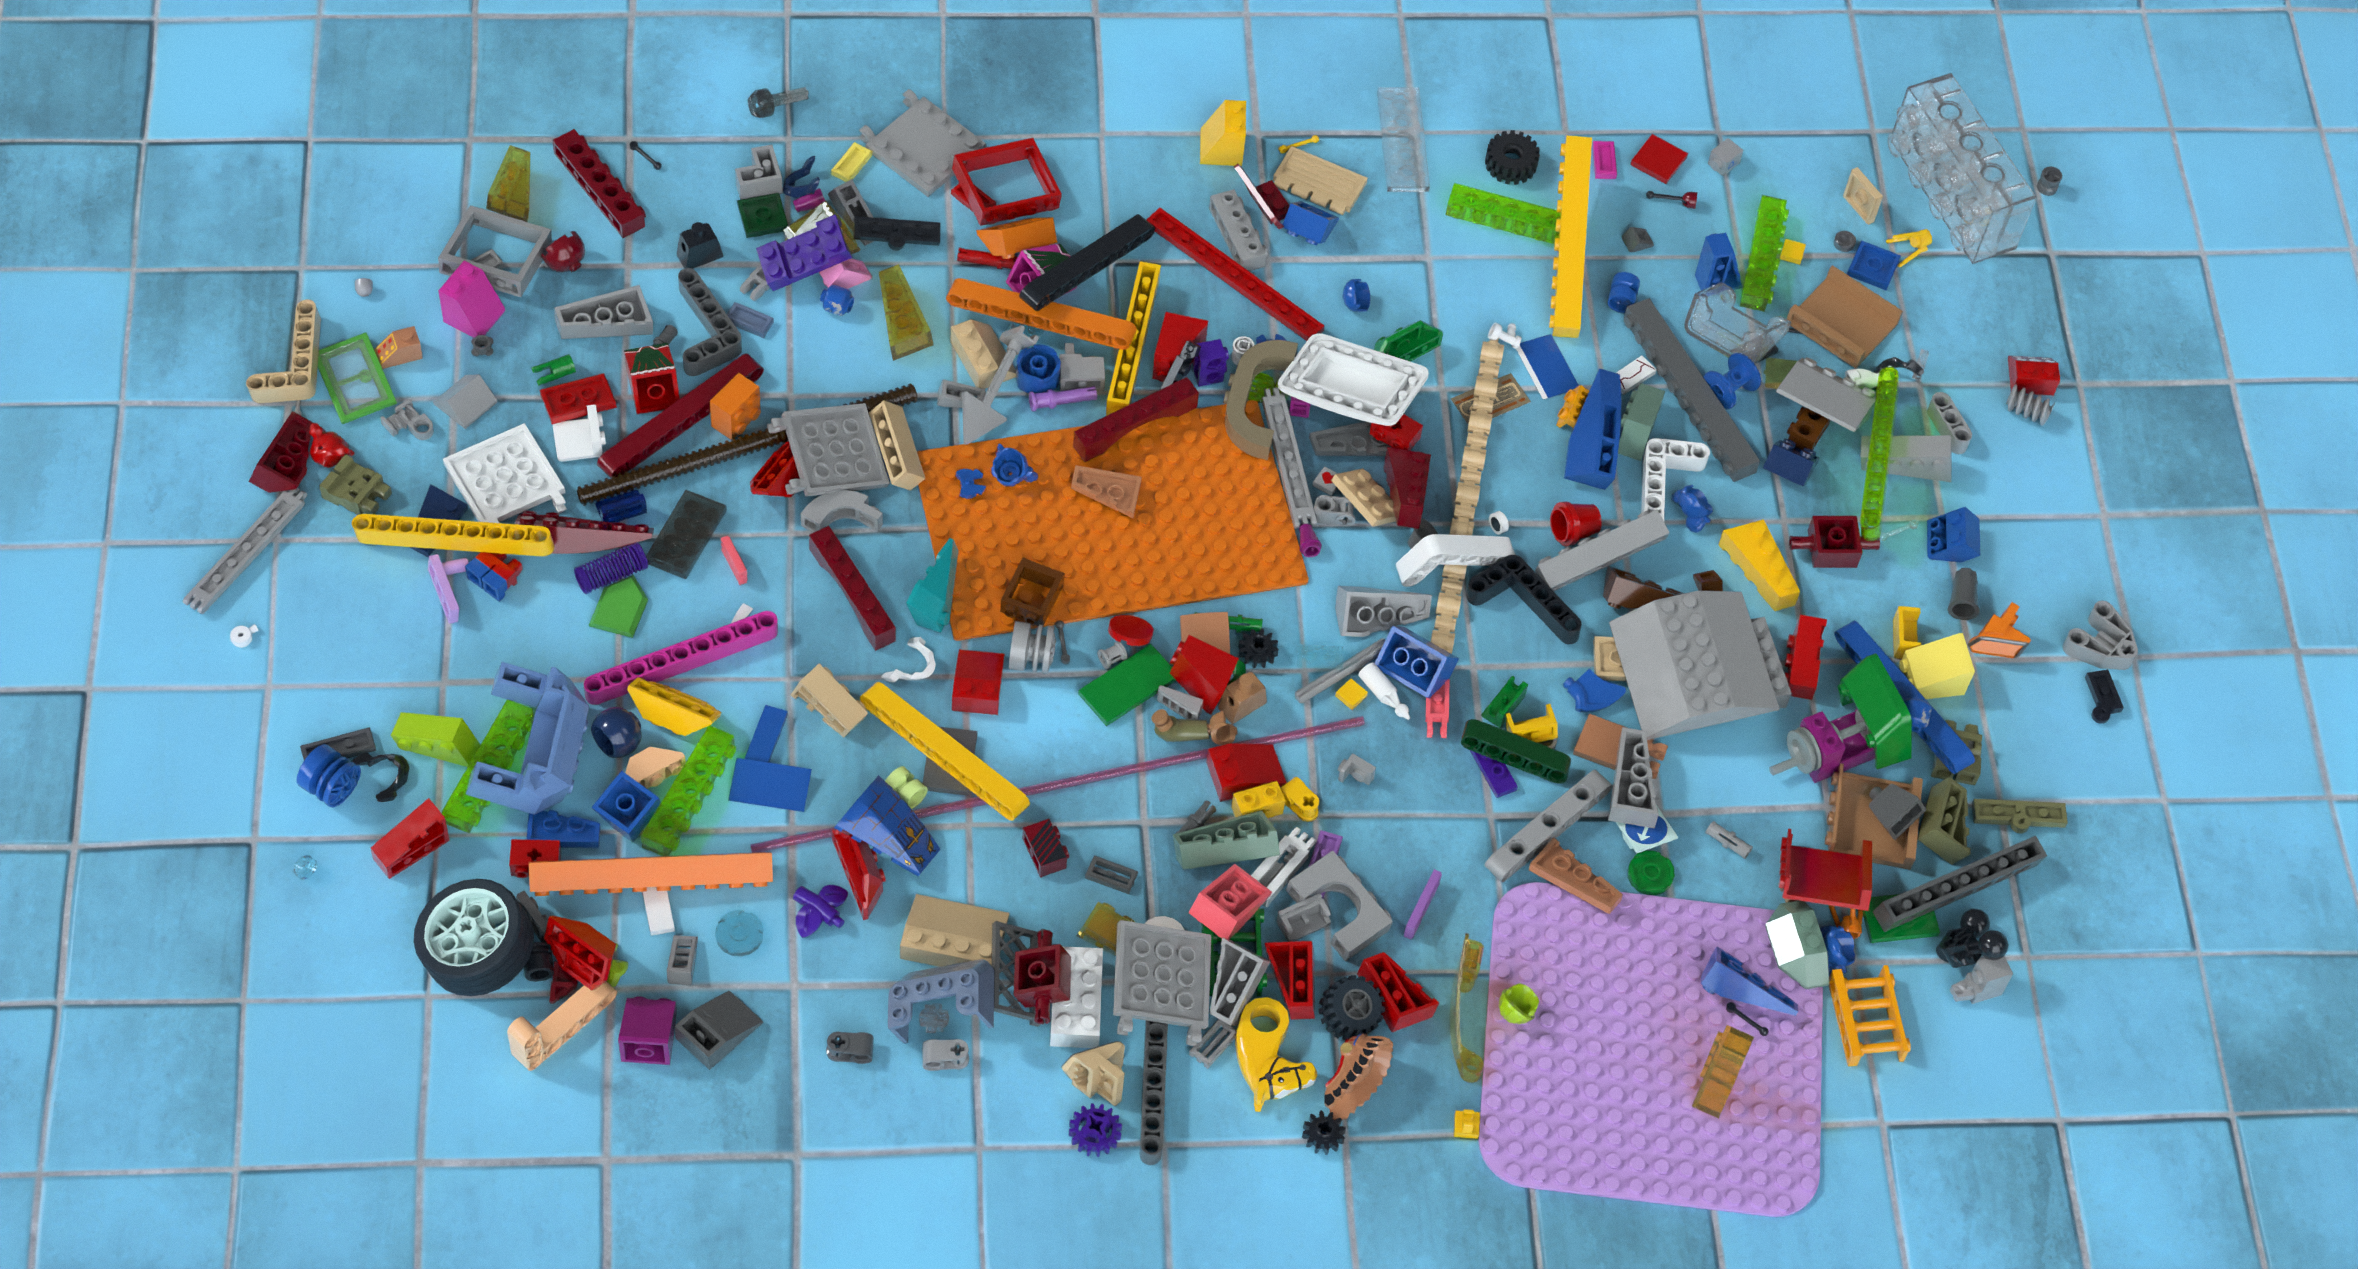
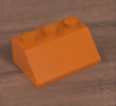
M1053 217L1026 218L976 230L977 235L992 255L1002 256L1003 259L1013 258L1015 253H1020L1021 250L1057 243Z

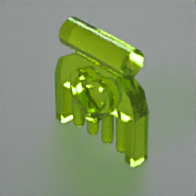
M1259 373L1254 378L1258 382L1253 381L1252 383L1255 387L1251 386V390L1256 392L1250 391L1248 400L1262 403V397H1265L1264 389H1270L1271 396H1273V388H1278L1279 380L1275 383L1270 375Z

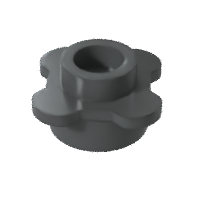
M478 335L471 340L473 345L471 353L473 356H490L493 354L492 344L494 341L491 337Z

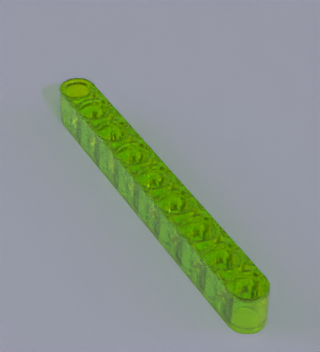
M1894 367L1881 369L1878 376L1860 517L1861 536L1867 541L1877 540L1882 532L1899 395V374Z

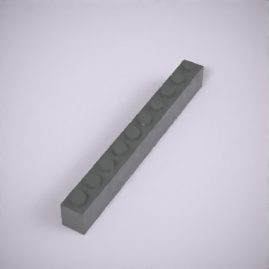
M1650 298L1627 306L1624 316L1626 327L1630 328L1633 332L1636 342L1641 344L1647 358L1655 365L1659 376L1664 378L1669 391L1674 393L1680 407L1687 412L1690 422L1697 427L1702 440L1707 442L1713 456L1720 461L1725 474L1729 475L1733 482L1755 474L1760 463L1759 458Z

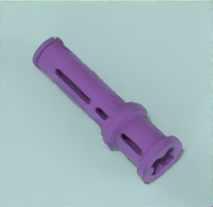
M1095 386L1057 392L1052 389L1036 394L1029 392V404L1032 412L1046 407L1054 409L1057 405L1097 400V391Z

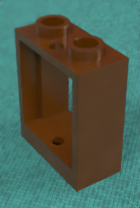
M1022 558L1001 599L1000 612L1008 617H1015L1030 623L1032 626H1039V624L1044 626L1064 586L1065 573ZM1022 578L1050 588L1041 609L1012 599Z

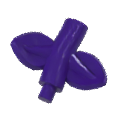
M827 885L816 894L806 887L800 886L793 895V900L803 905L796 915V928L802 938L810 936L817 931L823 921L829 926L834 924L836 927L841 928L845 920L839 917L840 912L835 908L846 901L848 891L837 885Z

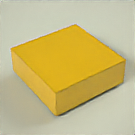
M1785 239L1780 259L1800 265L1806 244Z
M1350 679L1336 691L1335 697L1353 710L1367 697L1368 692L1353 679Z

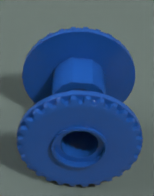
M1734 353L1728 358L1729 371L1724 375L1716 371H1709L1703 377L1725 409H1731L1735 406V391L1740 387L1748 391H1755L1762 382L1757 366L1748 356L1741 353Z

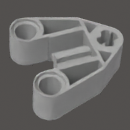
M2098 601L2088 617L2089 624L2099 632L2097 636L2092 637L2086 631L2074 628L2069 631L2064 641L2063 651L2073 658L2101 669H2129L2138 653L2132 629L2109 602Z

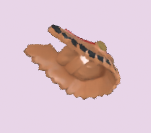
M1366 1033L1346 1039L1345 1043L1340 1046V1064L1334 1076L1325 1084L1324 1103L1330 1109V1112H1333V1120L1337 1118L1346 1120L1350 1113L1354 1114L1357 1107H1362L1365 1101L1370 1099L1371 1093L1377 1092V1086L1383 1084V1078L1387 1076V1069L1391 1067L1390 1060L1393 1058L1391 1054L1393 1052V1042L1389 1038L1368 1036Z

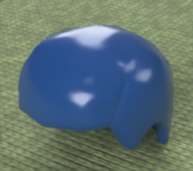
M1361 279L1349 280L1343 289L1342 298L1345 306L1350 311L1364 312L1370 307L1369 286L1366 282H1360Z

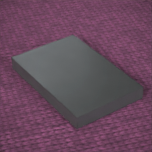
M939 727L975 755L978 731ZM926 757L922 784L927 787L928 791L969 796V789Z

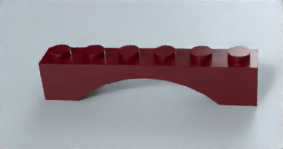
M1188 377L1181 379L1074 431L1073 447L1082 460L1087 462L1103 454L1120 438L1143 424L1163 417H1179L1196 409L1199 392Z
M830 526L809 534V550L818 564L833 577L842 589L874 650L876 651L895 642V625Z

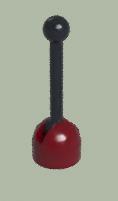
M1648 191L1646 197L1648 199L1682 201L1685 207L1695 209L1698 192H1687L1680 197Z

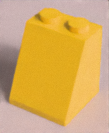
M1224 100L1201 127L1200 164L1235 166L1238 163L1242 166L1246 138V101Z

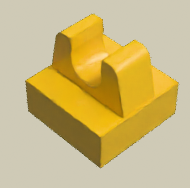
M1468 1109L1463 1111L1455 1110L1454 1137L1478 1139L1480 1112Z

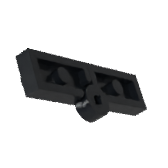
M855 216L853 239L888 242V246L895 251L901 250L905 243L939 246L940 222Z

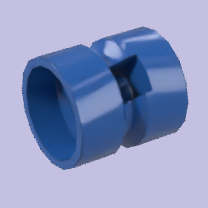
M1619 272L1614 275L1608 297V306L1612 310L1625 313L1627 306L1636 303L1640 287L1639 278L1628 272Z

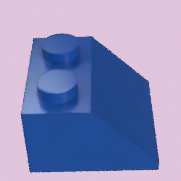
M1299 201L1290 204L1282 225L1287 229L1286 233L1295 237L1301 235L1306 238V242L1318 245V243L1326 242L1339 217Z
M621 771L595 802L592 809L617 832L631 842H634L660 810L662 803L658 796Z

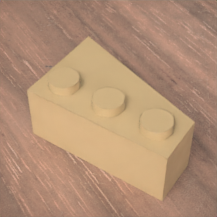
M820 663L800 680L791 693L793 698L800 697L808 703L806 706L808 710L812 712L815 709L824 716L822 721L842 737H846L868 714L864 704L859 700H855L849 694L848 688L842 683L839 684L833 678L832 672Z

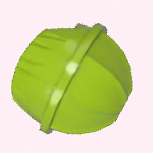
M1519 983L1502 991L1499 999V1009L1505 1020L1509 1023L1524 1024L1535 1018L1539 999L1530 987Z

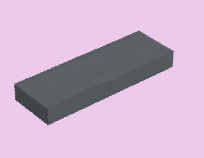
M370 727L300 746L304 760L315 748L323 744L329 745L338 751L342 757L346 758L376 751Z

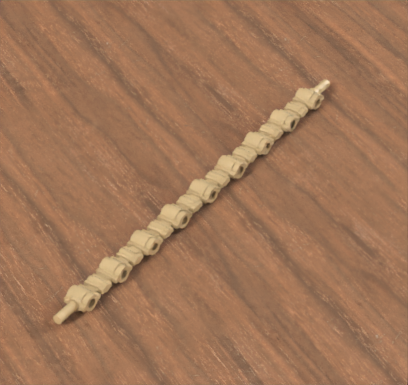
M1499 338L1497 340L1490 339L1488 342L1483 341L1478 373L1480 376L1476 378L1472 410L1474 411L1470 413L1467 442L1464 447L1461 467H1463L1460 476L1461 482H1458L1454 517L1452 518L1449 535H1472L1474 522L1471 521L1474 520V507H1477L1481 471H1483L1486 450H1484L1486 449L1488 438L1486 435L1490 433L1493 400L1496 397L1499 365H1501L1504 345L1498 343ZM1444 565L1442 577L1446 578L1442 580L1441 592H1439L1437 615L1434 629L1437 630L1432 631L1431 642L1451 654L1457 620L1454 618H1458L1462 597L1458 595H1461L1467 565Z

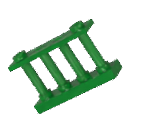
M1259 908L1249 919L1253 920L1254 932H1237L1230 940L1233 942H1254L1255 954L1262 957L1261 923H1264V909ZM1201 923V933L1211 935L1209 996H1213L1214 984L1217 979L1214 966H1218V960L1220 961L1221 955L1218 954V951H1214V944L1222 942V938L1218 937ZM1264 973L1256 988L1257 996H1261L1263 987H1267V973Z

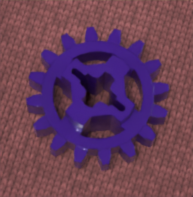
M1091 1103L1088 1110L1085 1106H1082L1081 1114L1075 1111L1074 1119L1069 1122L1070 1129L1068 1135L1073 1137L1071 1144H1079V1152L1086 1149L1087 1156L1095 1152L1096 1156L1100 1157L1101 1151L1109 1154L1110 1147L1116 1149V1140H1121L1122 1133L1120 1131H1122V1124L1118 1123L1119 1115L1112 1116V1108L1105 1111L1104 1104H1101L1099 1109L1095 1108L1094 1103ZM1084 1122V1127L1079 1131V1126ZM1111 1129L1112 1133L1107 1139L1106 1135L1107 1133H1109V1130Z

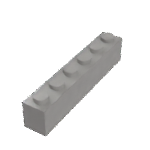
M1647 510L1639 514L1636 520L1630 521V519H1627L1618 524V528L1612 531L1610 528L1603 530L1598 534L1599 537L1591 540L1589 537L1578 543L1579 546L1573 549L1567 547L1558 552L1559 555L1554 558L1547 556L1541 559L1535 572L1555 591L1665 540L1670 532L1658 510L1653 512Z

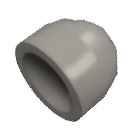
M367 278L355 280V291L362 297L369 296L373 289L372 280Z

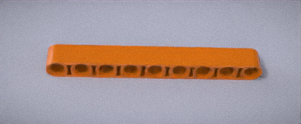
M963 278L954 280L946 296L947 302L957 308L1121 350L1129 348L1137 330L1136 326L1130 321L1057 302H1052L1041 310L1035 311L1020 299V293Z

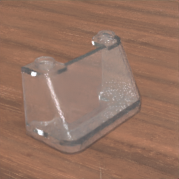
M1722 282L1695 293L1684 323L1686 332L1728 358L1734 353H1741L1748 356L1754 364L1758 363L1787 334L1792 323L1784 317L1775 316L1770 319L1766 326L1734 307L1736 302L1735 291Z

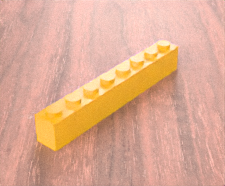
M1139 262L1126 318L1127 321L1132 322L1136 326L1137 330L1129 348L1126 350L1119 349L1107 398L1106 416L1130 405L1132 402L1159 286L1161 265Z

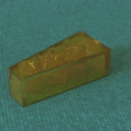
M898 264L880 271V285L893 361L933 346L931 330L900 265Z
M1726 1025L1723 1033L1718 1031L1700 1074L1703 1081L1692 1107L1719 1119L1752 1044L1753 1036L1729 1025Z

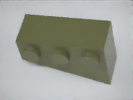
M1948 777L1931 787L1926 811L1924 812L1917 840L1951 865L1971 854L1970 847H1967L1966 836L1969 835V828L1966 827L1965 817L1968 816L1967 790L1952 778Z

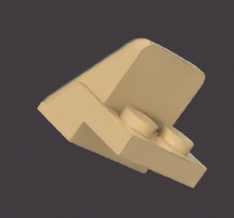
M1115 1041L1072 1054L1061 1066L1064 1073L1072 1080V1085L1089 1098L1098 1093L1113 1106L1121 1102L1125 1074L1121 1069L1125 1051L1123 1043Z

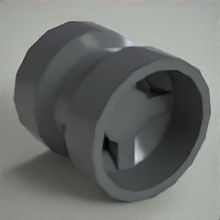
M2052 166L2044 168L2037 183L2038 191L2043 195H2054L2062 180V172Z

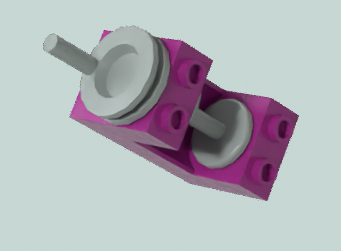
M1856 708L1855 712L1832 721H1828L1823 711L1802 719L1800 727L1796 730H1791L1787 734V746L1791 759L1769 767L1770 773L1774 776L1797 766L1804 774H1809L1814 783L1832 777L1833 771L1837 772L1840 763L1844 764V772L1875 759V751L1873 748L1868 747L1865 735L1868 734V727L1858 709Z

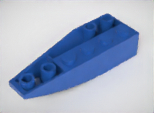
M1604 369L1598 370L1568 440L1564 479L1603 490L1615 480L1621 427L1620 374Z

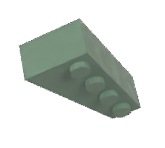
M1262 810L1173 834L1176 859L1183 870L1280 855L1277 830Z

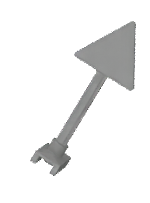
M1022 325L1001 334L999 340L1007 345V352L983 400L980 401L967 391L962 393L963 439L965 445L1007 421L1006 417L991 408V404L1015 356L1019 354L1020 350L1035 345L1039 339L1037 335L1028 337L1023 334L1025 327Z

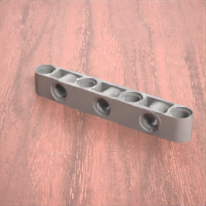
M1597 770L1591 771L1493 853L1486 861L1485 867L1501 882L1506 881L1540 853L1553 838L1556 839L1601 801L1610 792L1613 785ZM1512 851H1517L1521 854H1515Z

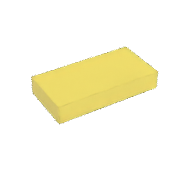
M854 142L833 167L831 175L844 182L853 180L872 157V151Z

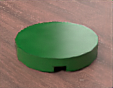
M1646 850L1637 853L1630 861L1627 869L1631 885L1638 892L1646 895L1664 893L1671 887L1675 877L1674 866L1671 860L1660 855L1661 853L1657 851Z

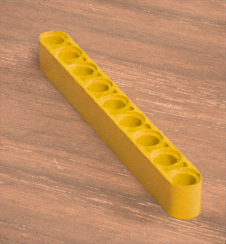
M359 514L352 520V527L356 537L363 544L529 556H548L554 551L555 547L549 529L543 526Z
M876 682L860 696V701L869 712L1006 819L1013 821L1029 807L1030 801L1022 791L883 683Z

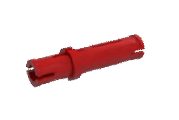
M960 247L957 255V261L995 266L1001 270L1003 268L1012 269L1018 258L1015 256L1003 259L1002 256H993L990 252Z

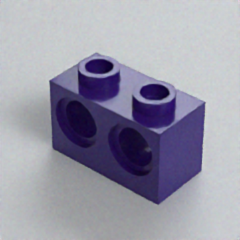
M1221 339L1197 343L1201 348L1198 357L1193 358L1192 370L1198 387L1224 382V374L1227 372L1226 360L1229 359L1227 347H1223Z

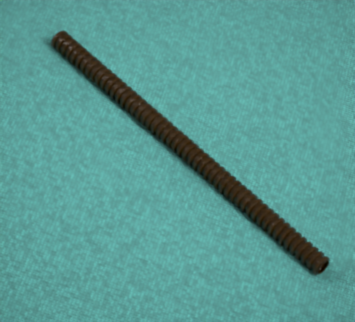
M909 383L907 387L903 385L901 389L898 387L894 391L890 389L888 393L882 392V395L877 393L875 397L869 396V399L864 397L862 401L858 399L856 403L852 401L849 405L865 403L869 413L883 400L903 407L905 403L907 405L911 404V401L916 403L918 396L914 385ZM765 428L763 432L758 430L756 434L752 432L750 436L748 434L744 435L743 438L739 436L737 440L735 438L731 439V442L726 440L724 444L718 443V446L713 444L711 448L707 446L705 450L698 449V452L685 453V456L678 455V458L672 457L670 461L665 459L663 463L662 461H659L657 465L652 463L650 467L646 465L644 469L639 467L637 471L633 469L631 473L628 471L624 475L620 473L618 477L611 476V479L598 480L596 484L591 482V485L585 484L583 488L578 486L577 495L580 503L586 506L588 502L592 504L594 500L599 502L601 498L604 500L607 499V496L612 498L614 494L618 496L620 492L627 493V490L640 489L642 485L647 487V484L653 485L655 481L660 483L662 479L666 481L668 477L671 479L675 475L679 477L681 473L687 474V471L692 473L694 469L700 470L701 467L707 468V465L714 466V463L727 462V459L733 460L735 456L740 458L742 454L746 456L748 452L752 454L755 450L759 452L761 448L767 449V446L770 448L774 444L778 446L780 442H787L786 430L769 433L768 428Z

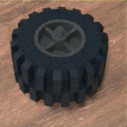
M1351 975L1348 978H1341L1329 986L1322 994L1324 997L1319 1001L1322 1007L1318 1010L1319 1014H1323L1324 1018L1320 1020L1322 1024L1326 1023L1328 1025L1326 1028L1328 1032H1335L1333 1036L1336 1038L1343 1036V1040L1359 1034H1368L1379 1026L1378 1023L1383 1020L1384 1016L1381 1014L1385 1012V1006H1382L1381 1003L1384 1002V997L1379 996L1378 993L1381 991L1378 987L1376 989L1373 987L1374 982L1371 980L1365 982L1366 977L1360 976L1356 978V975Z

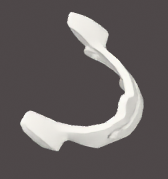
M914 637L909 639L907 643L910 647L920 651L925 657L927 667L923 672H915L913 675L895 669L892 672L884 673L881 678L887 682L894 683L898 679L916 681L929 677L934 672L936 663L933 652L924 646L926 641L921 637Z

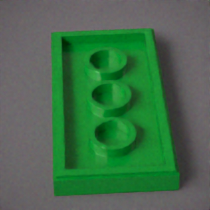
M1150 644L1078 690V695L1098 718L1108 726L1156 695L1159 686L1168 687L1176 682V680L1170 674L1172 666Z

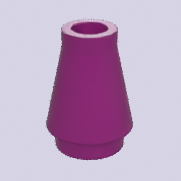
M820 188L816 189L814 194H808L793 200L797 213L817 209L819 205H822L824 202L826 203Z
M1303 524L1299 528L1300 552L1305 557H1315L1320 553L1322 544L1315 534L1312 525Z

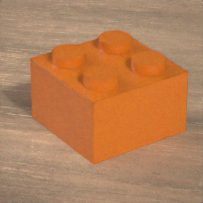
M738 373L710 400L711 427L730 440L737 435H741L747 425L752 420L755 421L761 413L759 386Z

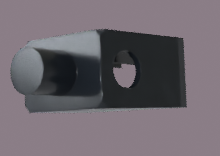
M696 222L692 225L691 229L680 234L677 257L684 269H694L723 257L719 241L709 223Z

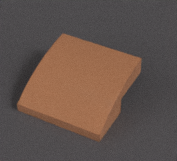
M1228 612L1197 613L1180 616L1181 641L1185 642L1188 635H1191L1230 654Z

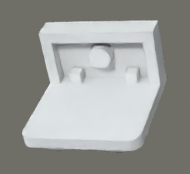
M596 404L587 406L588 419L553 424L558 461L600 457L603 454L602 445L606 444L604 431L599 430V427L603 426L602 414L597 413Z

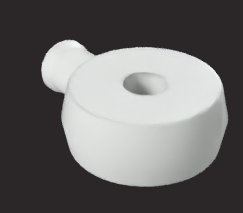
M255 624L250 628L237 626L231 631L230 640L236 647H246L251 643L252 634L257 632L258 628Z

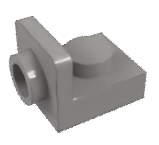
M1352 753L1348 760L1344 759L1339 765L1338 781L1343 783L1346 777L1351 774L1355 780L1370 785L1374 779L1376 767Z

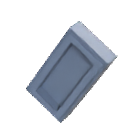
M734 302L727 313L735 327L761 338L766 336L774 323V318Z

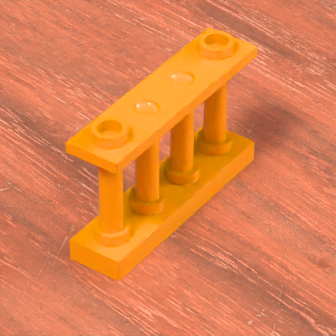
M1883 965L1879 976L1873 978L1847 980L1843 976L1842 969L1832 970L1829 976L1830 993L1848 1067L1857 1066L1864 1054L1897 1051L1899 1062H1904L1908 1052L1911 1050L1910 1040L1905 1036L1896 1000L1894 975L1890 974L1888 965ZM1881 986L1884 998L1852 1001V999H1849L1847 992L1848 989ZM1886 1008L1889 1020L1858 1023L1854 1020L1852 1013L1856 1010ZM1891 1029L1894 1042L1862 1044L1858 1040V1033Z

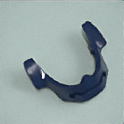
M815 156L808 158L801 169L785 178L783 193L785 195L798 198L815 193L820 182L819 177L813 179L808 185L795 186V181L810 174Z

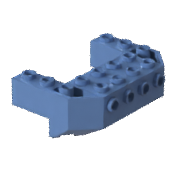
M501 662L495 675L491 695L536 708L521 772L519 774L477 761L470 775L466 795L535 815L562 802L566 793L571 794L574 786L572 777L573 773H576L579 764L577 756L580 754L584 740L581 739L588 726L586 718L589 705L572 680L556 667H551L548 675Z

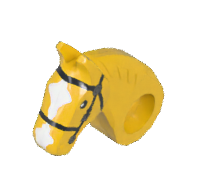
M1269 997L1255 998L1245 1006L1235 1039L1239 1067L1244 1079L1254 1093L1255 1112L1261 1111L1265 1100L1281 1099L1296 1091L1314 1085L1317 1078V1070L1311 1062L1295 1063L1277 1055L1288 1031L1289 1017L1286 1008L1279 1001ZM1267 1016L1273 1019L1278 1027L1270 1032H1261L1252 1025L1251 1021L1255 1017Z

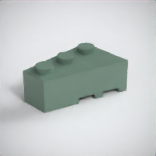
M1640 383L1637 391L1633 390L1621 420V427L1624 428L1619 441L1618 454L1639 461L1642 460L1651 430L1665 394L1664 390Z

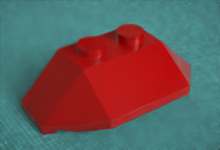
M789 441L771 455L750 481L752 494L774 497H792L794 495L787 494L785 485L790 484L789 480L800 479Z
M832 829L833 844L862 918L866 920L869 918L883 892V882H886L882 868L878 869L876 862H878L876 852L870 849L868 843L863 840L860 843L851 838L852 834L842 830L840 832L837 829Z
M549 916L544 938L547 944L551 945L559 965L565 972L591 991L596 990L608 980L616 943L588 923Z

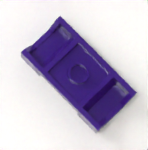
M836 215L816 222V228L786 241L778 243L774 240L756 248L767 285L772 291H776L853 258L843 237L842 223Z

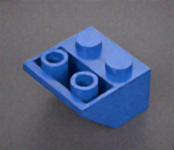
M1962 507L1927 520L1928 558L1961 563L1980 556L1979 518L1968 508Z

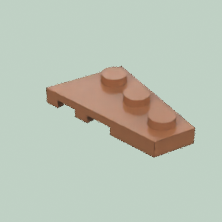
M1076 465L1071 489L1134 518L1142 477Z

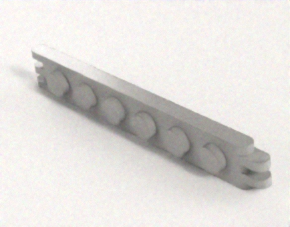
M1273 388V396H1271L1270 389H1264L1265 397H1262V404L1268 428L1274 430L1272 444L1294 529L1300 527L1299 520H1301L1303 525L1308 524L1307 519H1310L1311 525L1317 526L1285 395H1280L1278 388Z
M299 488L289 492L284 491L184 597L183 603L186 605L190 604L192 609H197V612L204 614L303 508L307 493L304 491L300 492Z

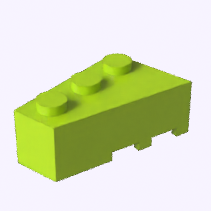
M401 712L390 735L398 748L404 751L418 753L471 768L480 747V743L463 718Z

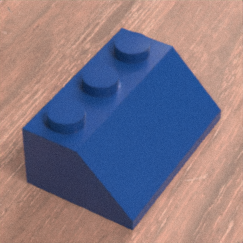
M1392 626L1375 664L1385 674L1423 696L1431 698L1450 678L1459 658L1405 627Z

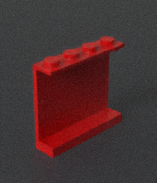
M1788 829L1787 837H1782L1780 847L1779 888L1783 889L1782 898L1868 911L1872 894V841L1863 840L1860 855L1791 845L1793 834L1791 833L1792 829Z

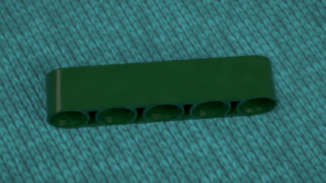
M1470 719L1465 723L1461 738V745L1464 748L1553 783L1559 784L1567 781L1571 765V758L1567 754L1480 720Z

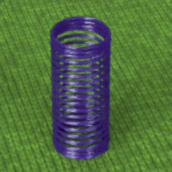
M636 542L626 546V548H619L618 551L615 550L611 554L608 553L603 557L596 558V560L593 559L592 562L589 561L585 565L582 564L579 567H575L574 574L581 590L587 595L592 590L596 591V588L599 589L600 586L603 587L604 585L611 584V581L614 583L615 580H622V576L626 578V575H633L634 572L637 573V570L640 572L647 569L648 561L641 545Z

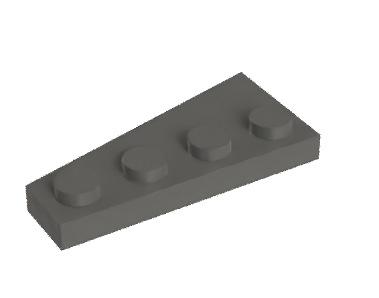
M1366 421L1312 432L1309 435L1315 456H1386L1387 447H1391L1369 434L1371 423Z

